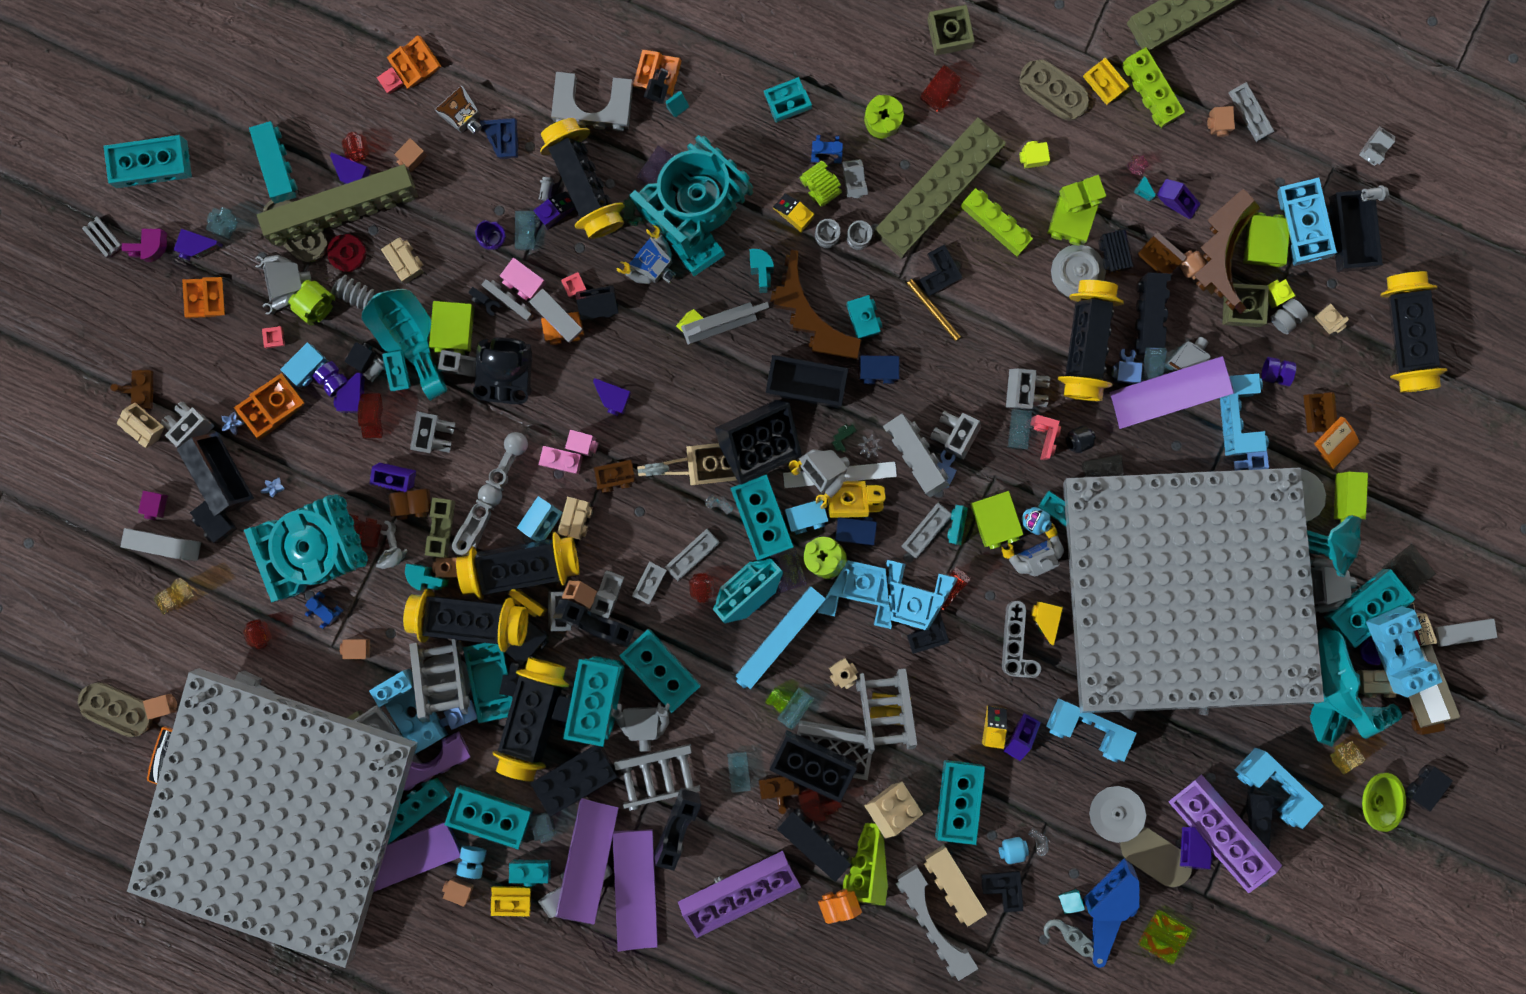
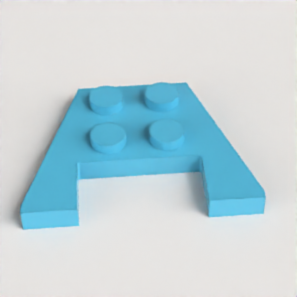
M847 560L845 567L837 577L825 597L826 600L821 604L817 613L835 617L839 597L878 605L874 625L891 629L886 569Z
M887 560V567L889 568L888 584H890L891 594L889 596L891 620L923 630H929L958 578L939 574L935 593L902 584L905 564Z

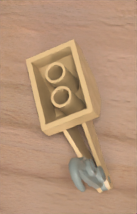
M719 443L687 446L686 458L637 467L638 476L689 475L690 485L737 480ZM688 461L689 471H669L668 465Z

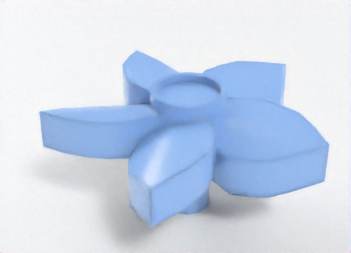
M236 412L230 414L229 417L222 416V421L226 423L222 431L230 429L233 434H237V427L242 426L244 423L237 420Z
M280 478L272 482L265 480L267 487L262 489L261 493L269 492L270 496L274 497L277 492L283 491L284 487L281 485Z

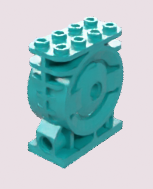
M699 135L695 138L697 142L695 145L689 143L687 145L688 151L680 152L663 166L657 183L648 184L639 193L634 190L630 194L638 212L651 224L656 225L660 229V233L688 259L694 255L693 249L704 239V233L710 232L724 224L732 212L737 209L736 203L740 202L743 204L745 202L744 196L746 194L751 196L753 194L752 189L754 188L749 182L750 177L745 171L742 170L740 172L731 159L727 160L723 157L724 154L719 148L716 147L714 149L711 146V142L705 136L701 137ZM714 180H716L721 185L723 189L722 195L720 194V190ZM673 187L678 190L677 194L675 191L672 190ZM676 195L678 204L683 212H679L676 207Z
M337 494L327 495L323 499H318L296 511L285 514L279 520L267 521L244 530L271 603L291 599L305 592L307 585L321 584L366 566L368 557L361 547L360 536L354 529V521L347 511V503L344 497ZM307 522H311V523L317 525L318 527H316V526H314V525H309ZM306 542L309 544V550H308V551L306 550V547H305Z
M599 656L579 659L563 739L604 746L605 739H609L614 727L615 718L611 717L612 708L617 710L625 671L621 661Z

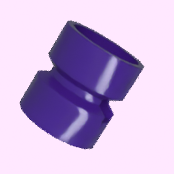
M1267 357L1263 364L1261 379L1269 383L1277 381L1279 385L1289 387L1295 377L1296 363L1286 360L1280 362L1277 358Z
M333 361L325 363L313 374L314 379L319 385H324V391L329 397L336 396L337 391L348 381L342 373L338 374L340 369Z

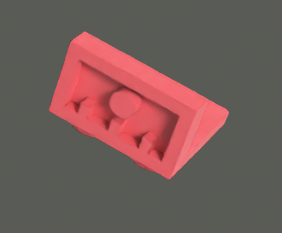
M1036 415L1031 418L1030 426H1034L1036 431H1047L1040 460L1050 459V456H1054L1056 450L1054 441L1056 437H1059L1061 431L1060 421Z

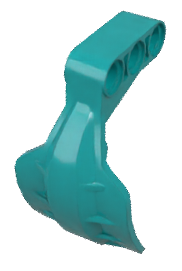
M407 289L389 290L374 295L362 311V320L381 347L388 352L403 350L404 356L415 366L422 390L430 401L447 392L444 376L441 371H438V366L432 360L427 342L431 330V318L417 297Z
M1354 515L1346 517L1344 521L1330 531L1329 536L1307 530L1309 553L1316 555L1324 554L1329 557V559L1333 560L1337 575L1345 577L1347 570L1354 559L1357 558L1359 552L1362 519Z
M1328 627L1320 629L1317 632L1324 702L1314 705L1320 708L1332 709L1352 720L1359 734L1365 739L1384 731L1401 720L1402 713L1395 704H1390L1386 707H1363L1361 700L1357 697L1361 682L1352 666L1344 637L1340 632Z

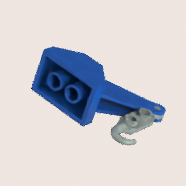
M1125 858L1084 897L1088 913L1093 917L1092 940L1077 927L1067 925L1058 919L1050 920L1044 926V934L1048 939L1051 937L1048 932L1050 927H1058L1065 941L1082 956L1091 957L1093 964L1098 968L1106 965L1121 922L1126 921L1129 917H1133L1139 908V879L1133 865Z

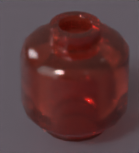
M357 132L348 133L341 142L345 157L349 160L360 162L365 160L369 154L365 136L357 134Z
M707 573L694 574L693 578L689 580L691 598L697 599V602L700 603L709 601L708 598L713 597L715 593L713 578L708 576Z
M260 619L246 623L243 635L247 645L256 649L266 647L267 642L271 640V633L267 623Z

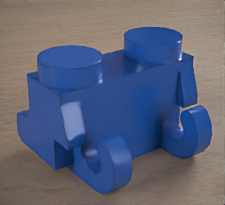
M816 135V141H812L811 162H819V157H815V154L838 155V158H834V163L841 164L843 143L839 142V136H835V142L820 141V135Z
M319 591L305 604L309 609L305 615L309 617L314 612L324 622L319 626L324 629L327 625L330 626L335 622L344 610L336 606L334 609L337 612L333 613L318 600L325 597Z

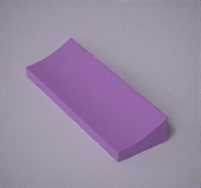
M1223 356L1110 392L1119 429L1235 394Z
M1202 774L1169 801L1190 827L1197 829L1212 849L1213 854L1248 893L1276 874L1282 867V864Z
M583 798L580 800L555 917L592 925L595 924L618 807Z
M444 821L389 843L386 847L373 892L460 858L461 851L452 828L445 826Z
M653 829L614 831L613 853L618 952L658 947Z
M781 851L678 901L683 918L695 937L698 938L801 886L784 852Z

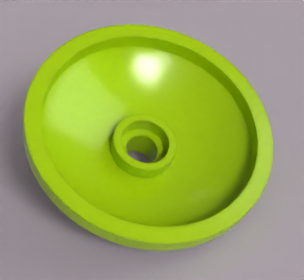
M1379 773L1370 779L1364 789L1362 810L1366 821L1373 829L1382 832L1393 830L1399 825L1404 816L1406 794L1401 781L1395 775Z

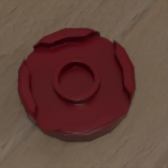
M352 234L338 235L328 245L329 262L333 267L342 272L357 270L366 259L365 245L358 237Z

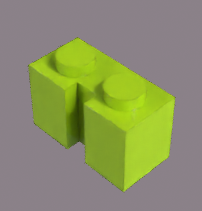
M1099 175L1064 186L1059 191L1066 212L1073 211V214L1083 211L1085 206L1091 205V207L1102 204V200L1106 197Z

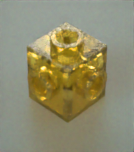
M1352 741L1346 745L1344 742L1334 747L1335 752L1330 755L1334 765L1343 774L1366 761L1359 747Z

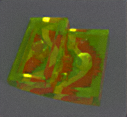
M1157 910L1137 945L1172 965L1181 947L1185 946L1192 929L1164 912Z

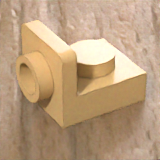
M1332 304L1327 305L1315 316V319L1329 334L1335 331L1337 333L1342 331L1346 327L1345 323L1349 320L1348 317L1343 318Z

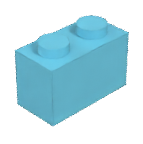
M307 342L280 370L296 386L302 388L313 380V374L328 360L312 344Z
M538 496L517 529L535 541L545 540L563 512Z
M820 500L817 504L816 501L785 509L790 531H795L797 535L807 532L806 528L814 526V529L825 527V522H828L825 508L821 509L820 507L823 501Z

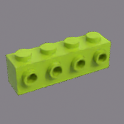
M1147 47L1126 58L1123 62V70L1133 80L1134 89L1142 95L1143 104L1153 114V121L1163 128L1180 118L1185 111Z
M975 188L960 206L1017 257L1033 239L1031 233L1026 228L1019 227L1016 224V219L1011 215L1007 216L1003 213L1002 207L996 202L992 203L988 199V195L982 190L978 191Z

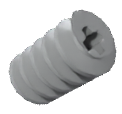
M347 275L339 278L335 282L331 294L336 295L339 299L343 298L345 302L350 301V304L356 305L358 309H364L374 296V289L367 292L368 286L366 285L360 289L361 283L357 282L353 285V278L347 282Z

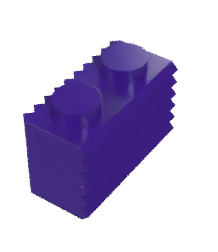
M379 462L372 466L370 484L378 485V487L381 486L382 488L385 486V488H392L393 490L396 489L405 493L414 487L416 470Z

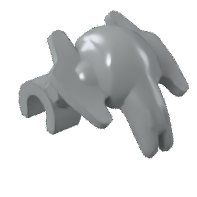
M390 521L384 522L388 525V530H381V534L387 536L390 548L385 550L377 561L376 567L381 569L398 565L407 553V549L401 552V549L397 548L394 535L396 525Z

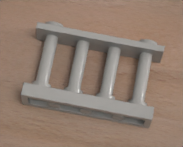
M451 639V645L426 650L417 643L409 644L417 717L422 723L430 722L429 715H432L433 712L460 707L464 715L468 714L470 699L469 696H466L461 660V652H463L462 641ZM453 652L454 663L429 668L423 665V660L426 657ZM455 670L456 681L433 686L426 685L425 678L429 675ZM458 689V700L433 705L428 703L427 697L430 694Z
M898 669L894 678L865 681L864 673H861L858 680H856V690L860 691L866 730V737H864L865 749L868 748L869 754H872L875 750V745L893 743L906 744L907 750L915 749L917 740L906 669ZM898 687L899 694L896 697L867 699V688ZM896 704L901 706L902 713L899 716L870 719L869 707ZM899 723L904 725L905 732L902 735L873 738L871 726Z
M691 744L615 761V770L623 772L629 801L623 804L624 808L636 810L641 808L640 805L678 796L680 790H674L668 763L670 761L669 758L677 757L678 760L680 759L685 789L699 792L700 785L693 787L687 760L688 754L692 753ZM655 761L661 764L667 793L659 795L655 794L649 767L651 762ZM637 765L642 768L648 797L641 799L636 797L631 775L632 767Z

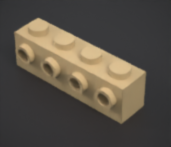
M945 845L925 856L927 862L924 865L930 874L934 872L937 879L934 881L939 889L942 890L944 888L947 896H945V899L950 907L953 905L956 907L958 912L955 915L960 923L965 922L968 927L987 915Z

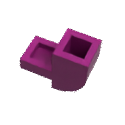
M142 228L141 244L122 243V251L127 253L129 257H140V259L146 262L156 261L166 250L167 232L162 229Z

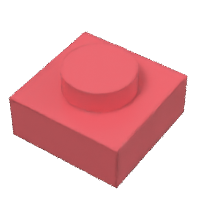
M393 67L376 77L388 95L404 85Z
M579 272L561 280L569 298L576 296L578 291L587 290Z
M282 326L262 329L264 348L285 346Z

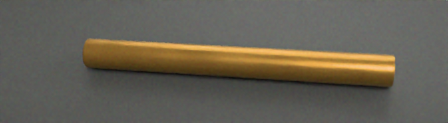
M913 279L909 280L906 284L950 336L957 341L961 337L960 334Z

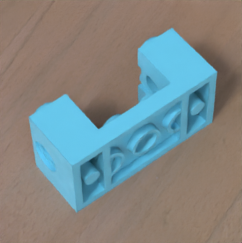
M1315 178L1280 187L1277 191L1280 209L1281 211L1284 210L1292 242L1289 248L1293 265L1296 266L1333 257L1337 252L1320 179ZM1305 215L1311 216L1313 224L1309 226L1303 224L1302 218Z
M1259 373L1230 376L1235 394L1220 398L1225 456L1267 451L1266 447H1268L1269 441L1268 437L1265 436V431L1241 433L1244 425L1242 418L1240 419L1239 412L1241 411L1242 404L1241 400L1238 399L1261 393L1263 381L1259 378Z
M1400 606L1366 621L1394 693L1409 697L1443 682L1436 664L1425 661L1414 633V631L1422 628L1415 610ZM1402 645V647H1403L1402 653L1399 654V655H1396V653H1395V648H1396V646Z
M410 668L401 671L369 690L378 707L386 706L403 737L418 742L415 754L449 735L446 729L441 727L440 719L436 712L429 715L430 722L425 723L418 719L417 714L415 717L408 715L407 709L410 706L416 708L413 673Z
M1058 698L1046 727L1051 729L1050 733L1062 739L1065 736L1070 738L1078 720L1089 725L1094 722V727L1106 732L1099 748L1100 751L1104 752L1103 756L1116 763L1118 760L1125 761L1136 732L1093 713H1080L1079 707Z
M1254 748L1235 769L1239 774L1237 778L1250 787L1255 785L1260 788L1269 777L1283 784L1281 788L1291 795L1277 811L1281 814L1279 817L1287 825L1290 824L1292 827L1297 826L1303 829L1323 807L1310 792L1266 751Z

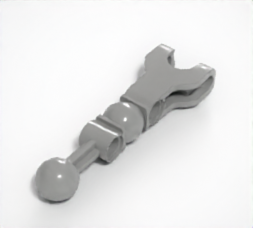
M512 432L505 438L504 448L506 452L498 468L490 472L489 481L486 480L487 484L479 489L478 500H476L477 504L472 507L452 543V549L455 553L467 556L471 547L477 548L490 519L491 510H494L493 507L498 505L502 499V491L504 490L502 487L508 483L507 473L515 457L527 450L528 440L522 433ZM499 473L503 474L502 482L495 483L494 476ZM479 508H485V516L479 518L477 516V510ZM466 542L467 546L462 550V545Z

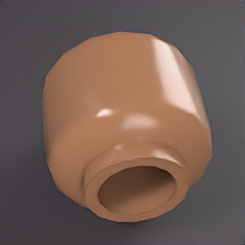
M1189 250L1184 254L1186 258L1179 267L1186 278L1192 277L1194 280L1196 278L1194 275L1207 262L1199 251L1192 253Z

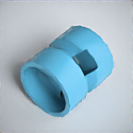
M462 846L460 852L462 861L458 863L456 874L465 878L480 879L483 872L481 863L485 861L486 850L475 846Z

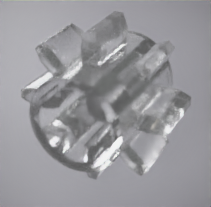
M871 434L869 439L863 436L862 438L865 442L858 444V446L863 448L860 454L867 453V458L872 453L878 456L876 450L882 449L881 446H878L880 438L877 440L873 439V434ZM869 441L875 446L871 451H868V447H865V444H868Z

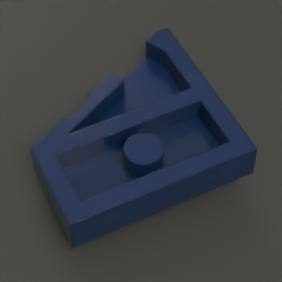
M517 119L480 121V125L486 132L487 138L499 159L518 158Z

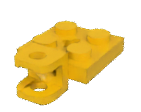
M844 481L840 490L832 498H828L830 518L868 517L869 512L882 511L884 508L883 502L885 501V489L879 485H867L866 487L865 481ZM845 497H849L852 501L846 502L844 500Z

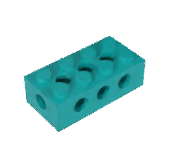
M180 135L103 146L108 184L115 188L192 178L188 143Z
M767 475L731 488L757 561L793 548ZM752 495L760 496L761 502L758 505L750 503ZM759 513L767 515L768 519L765 523H759L756 520V516ZM768 530L774 533V539L769 542L763 539V533Z
M1382 569L1353 592L1350 598L1345 599V602L1337 610L1330 611L1324 618L1335 631L1342 634L1347 647L1356 648L1371 636L1366 621L1400 606L1407 607L1415 598L1391 569ZM1383 593L1386 595L1385 600L1382 598ZM1369 604L1371 606L1370 612L1367 610ZM1354 616L1356 618L1355 624L1352 622Z
M647 629L619 655L665 706L667 703L670 705L669 710L671 713L701 686L650 629ZM644 651L651 652V661H645L643 659L642 655ZM658 665L663 666L666 670L662 676L658 675L655 671ZM676 680L679 684L678 689H671L668 685L669 681Z
M944 760L935 833L938 841L976 845L985 767L982 764ZM965 778L967 780L966 785L958 787V781ZM958 798H964L962 806L955 805ZM961 817L962 823L958 826L953 825L954 819Z
M460 785L456 788L444 825L519 849L522 846L533 809ZM467 807H472L475 814L470 815L467 812ZM485 814H492L493 821H488ZM504 819H509L512 823V826L506 827L504 825Z

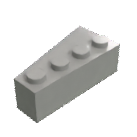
M900 414L883 425L885 431L894 437L892 442L901 453L903 452L904 455L902 457L904 461L913 469L912 473L925 494L932 497L949 486L947 481L949 476L943 468L940 470L937 463H939V460L934 453H930L927 449L930 445L924 437L921 438L918 434L920 429L915 421L911 422L903 414Z

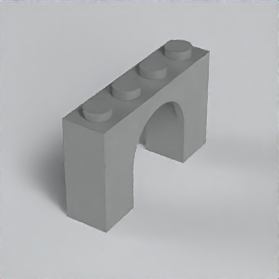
M556 72L551 114L553 122L575 118L579 127L582 128L590 125L595 129H605V127L612 128L615 131L629 129L633 93L632 79L613 78L611 99L607 107L597 113H586L575 104L576 75L573 73Z

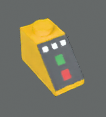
M786 193L773 206L775 211L800 232L814 219L813 212L800 201Z
M1037 602L1036 605H1033L1031 616H1034L1033 622L1046 643L1054 645L1063 607Z
M987 706L982 744L987 747L1004 749L1007 731V709Z

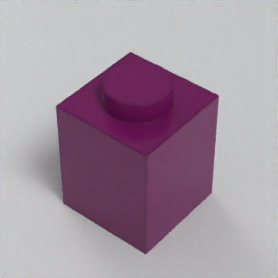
M143 491L138 513L144 514L145 519L156 520V517L163 518L168 495Z

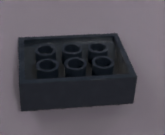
M774 400L715 427L719 446L740 485L802 456L789 402Z

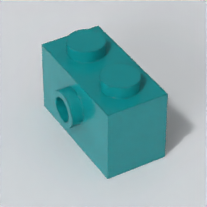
M867 295L848 301L846 306L856 337L862 340L880 334V329L883 327L880 317L876 318L874 310H877L874 299L870 300V296Z
M512 860L509 863V883H524V886H535L536 883H548L551 880V860Z

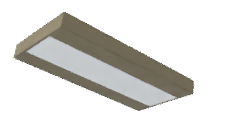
M1432 645L1420 647L1425 661L1436 664L1443 681L1409 696L1420 728L1459 719V712Z

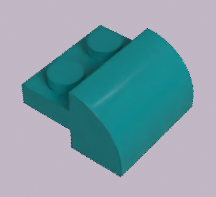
M799 77L763 91L776 123L812 109L810 99Z
M710 232L704 233V239L693 249L694 255L689 259L677 247L672 245L685 267L693 276H696L725 256L724 251L714 240Z
M750 249L751 275L759 274L760 293H767V287H771L770 274L774 273L773 261L765 251Z
M406 564V579L417 590L423 591L427 588L442 590V587H448L450 579L432 576L431 567Z

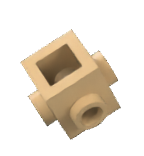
M846 658L828 667L833 674L830 678L835 687L839 685L841 688L845 686L848 689L856 684L854 680L857 679L855 674L858 671L853 663L849 664ZM845 671L847 676L843 678L841 673Z

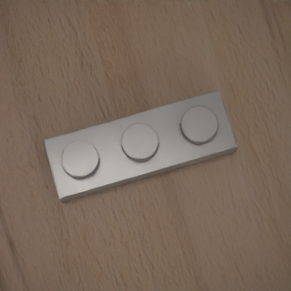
M485 279L482 283V286L526 321L530 322L534 317L530 313L532 310L524 303L520 306L515 302L517 298L510 292L506 294L500 290L501 286L497 282L492 280L490 283Z

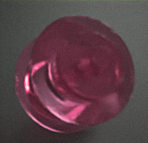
M1133 155L1131 157L1132 162H1128L1127 167L1132 175L1144 174V168L1149 166L1144 155Z

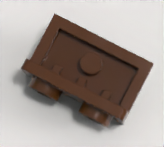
M1158 232L1138 252V256L1158 273L1171 274L1186 258L1180 250Z
M1335 393L1303 395L1307 433L1326 432L1337 421Z
M632 460L594 467L597 490H602V493L614 491L613 487L621 486V489L633 487L632 483H636Z

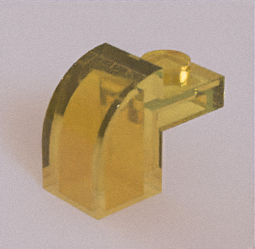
M179 578L169 588L157 593L153 600L161 613L165 615L188 602L194 597V594L189 584L182 580V578Z

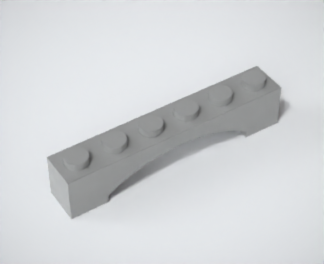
M917 865L896 876L899 881L896 885L901 893L906 892L908 896L906 901L911 910L916 909L919 914L916 918L921 927L926 926L929 932L926 935L930 942L937 944L939 949L936 952L941 960L946 959L949 964L946 968L951 977L956 976L959 981L976 971L978 967L966 948L962 950L949 942L932 922L925 902V886L928 884Z

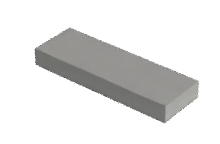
M1247 82L1229 92L1256 142L1274 132Z
M543 288L529 301L569 343L583 331Z
M937 503L901 547L916 559L950 519L951 513L940 503Z
M706 529L668 563L665 568L679 581L720 542Z
M1492 618L1435 627L1438 646L1497 638L1495 620Z

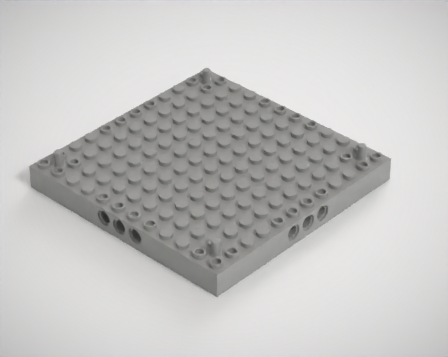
M1301 468L1065 479L1063 487L1080 713L1296 705L1324 702Z
M200 668L189 672L127 892L346 968L355 955L418 742Z

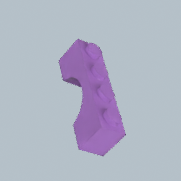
M459 731L442 739L441 751L432 761L427 763H415L412 761L404 791L412 789L417 783L430 780L438 773H445L450 767L456 764H463L470 758L469 749Z

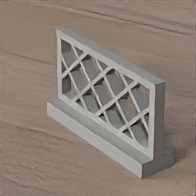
M750 302L683 325L681 328L687 344H691L757 320L755 314L769 308V305L766 302L752 307Z
M799 720L797 735L809 736L817 744L822 739H828L832 745L827 749L835 748L838 754L843 756L854 751L859 758L856 760V763L862 762L865 766L864 774L855 772L853 778L868 780L872 754L868 752L861 757L856 751V748L864 745L866 731ZM841 742H847L851 748L842 754L837 745Z

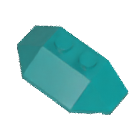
M772 559L749 562L720 587L713 610L724 623L748 618L776 593L783 571Z
M1315 705L1309 717L1317 741L1331 747L1334 746L1335 742L1345 732L1349 722L1347 717L1338 712Z

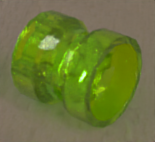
M775 687L765 703L775 707L776 711L781 714L791 697L783 695Z

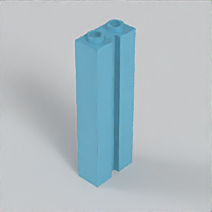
M810 586L738 671L736 682L744 689L746 687L751 689L826 599Z

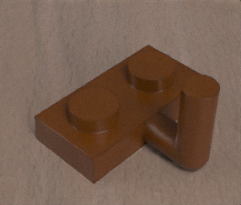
M132 370L131 386H121L118 384L110 386V389L114 392L131 393V404L137 403L142 409H153L152 370Z
M783 776L758 780L761 800L777 797L778 811L780 814H785L786 804L784 796L799 794L798 783Z

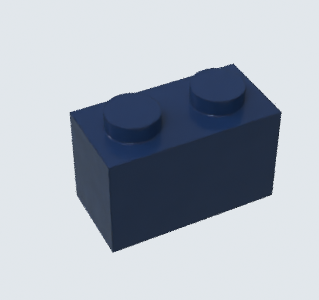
M860 356V381H864V384H875V381H883V384H895V381L899 380V356Z
M842 517L837 519L835 541L874 545L877 522H872L873 518L861 517V520L853 519L854 517Z

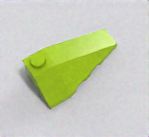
M865 823L857 844L858 851L855 858L852 857L851 860L852 867L849 874L845 875L843 889L854 891L859 903L886 906L888 882L884 836L876 824Z

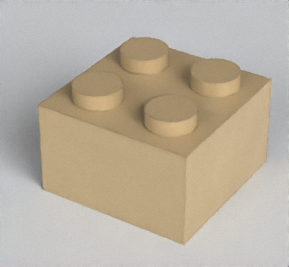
M903 782L892 784L864 805L884 838L896 836L923 815Z

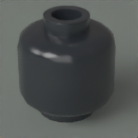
M1079 426L1068 432L1066 437L1067 447L1075 453L1087 451L1094 446L1096 435L1087 426Z

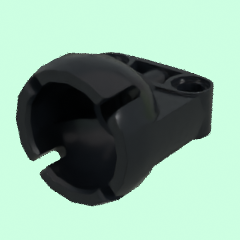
M496 337L492 339V342L489 339L481 340L477 345L474 396L477 399L505 404L525 403L532 392L530 387L532 367L531 345L513 338ZM480 386H485L487 392L482 391ZM517 390L524 391L526 396H520Z

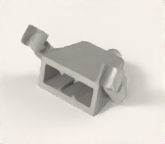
M280 255L265 258L255 257V260L261 261V264L255 267L264 270L269 300L272 302L263 304V307L270 306L271 308L269 312L265 313L267 315H273L276 310L288 306L289 298L301 289V284L305 280L311 281L310 272H299L297 263H292L290 259Z
M1310 559V566L1315 567L1311 568L1314 604H1318V606H1315V613L1318 611L1324 613L1337 610L1345 602V599L1351 597V589L1356 588L1357 580L1354 577H1350L1348 570L1345 577L1338 576L1331 559Z
M659 702L657 707L626 708L621 712L622 705L618 704L617 710L612 708L611 717L615 718L617 724L625 736L629 737L630 741L639 740L640 751H651V740L660 738L669 725L668 709L670 705L667 703L665 708H663Z

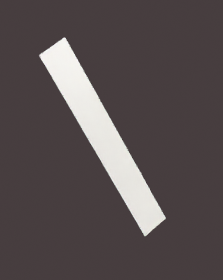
M895 462L849 466L845 474V481L897 477ZM801 471L798 475H793L792 472L783 473L785 488L815 485L804 471Z

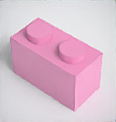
M515 258L510 261L500 275L503 279L502 283L509 289L513 287L519 291L517 294L526 301L528 298L531 300L546 285V282Z
M570 430L565 449L592 457V453H596L598 448L596 438L592 435Z
M543 446L539 465L579 475L583 456Z

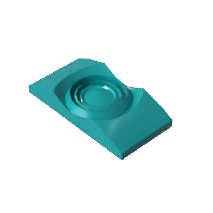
M490 643L463 647L478 723L508 717L513 696L499 694L503 674L509 675L505 652L500 651L498 644Z

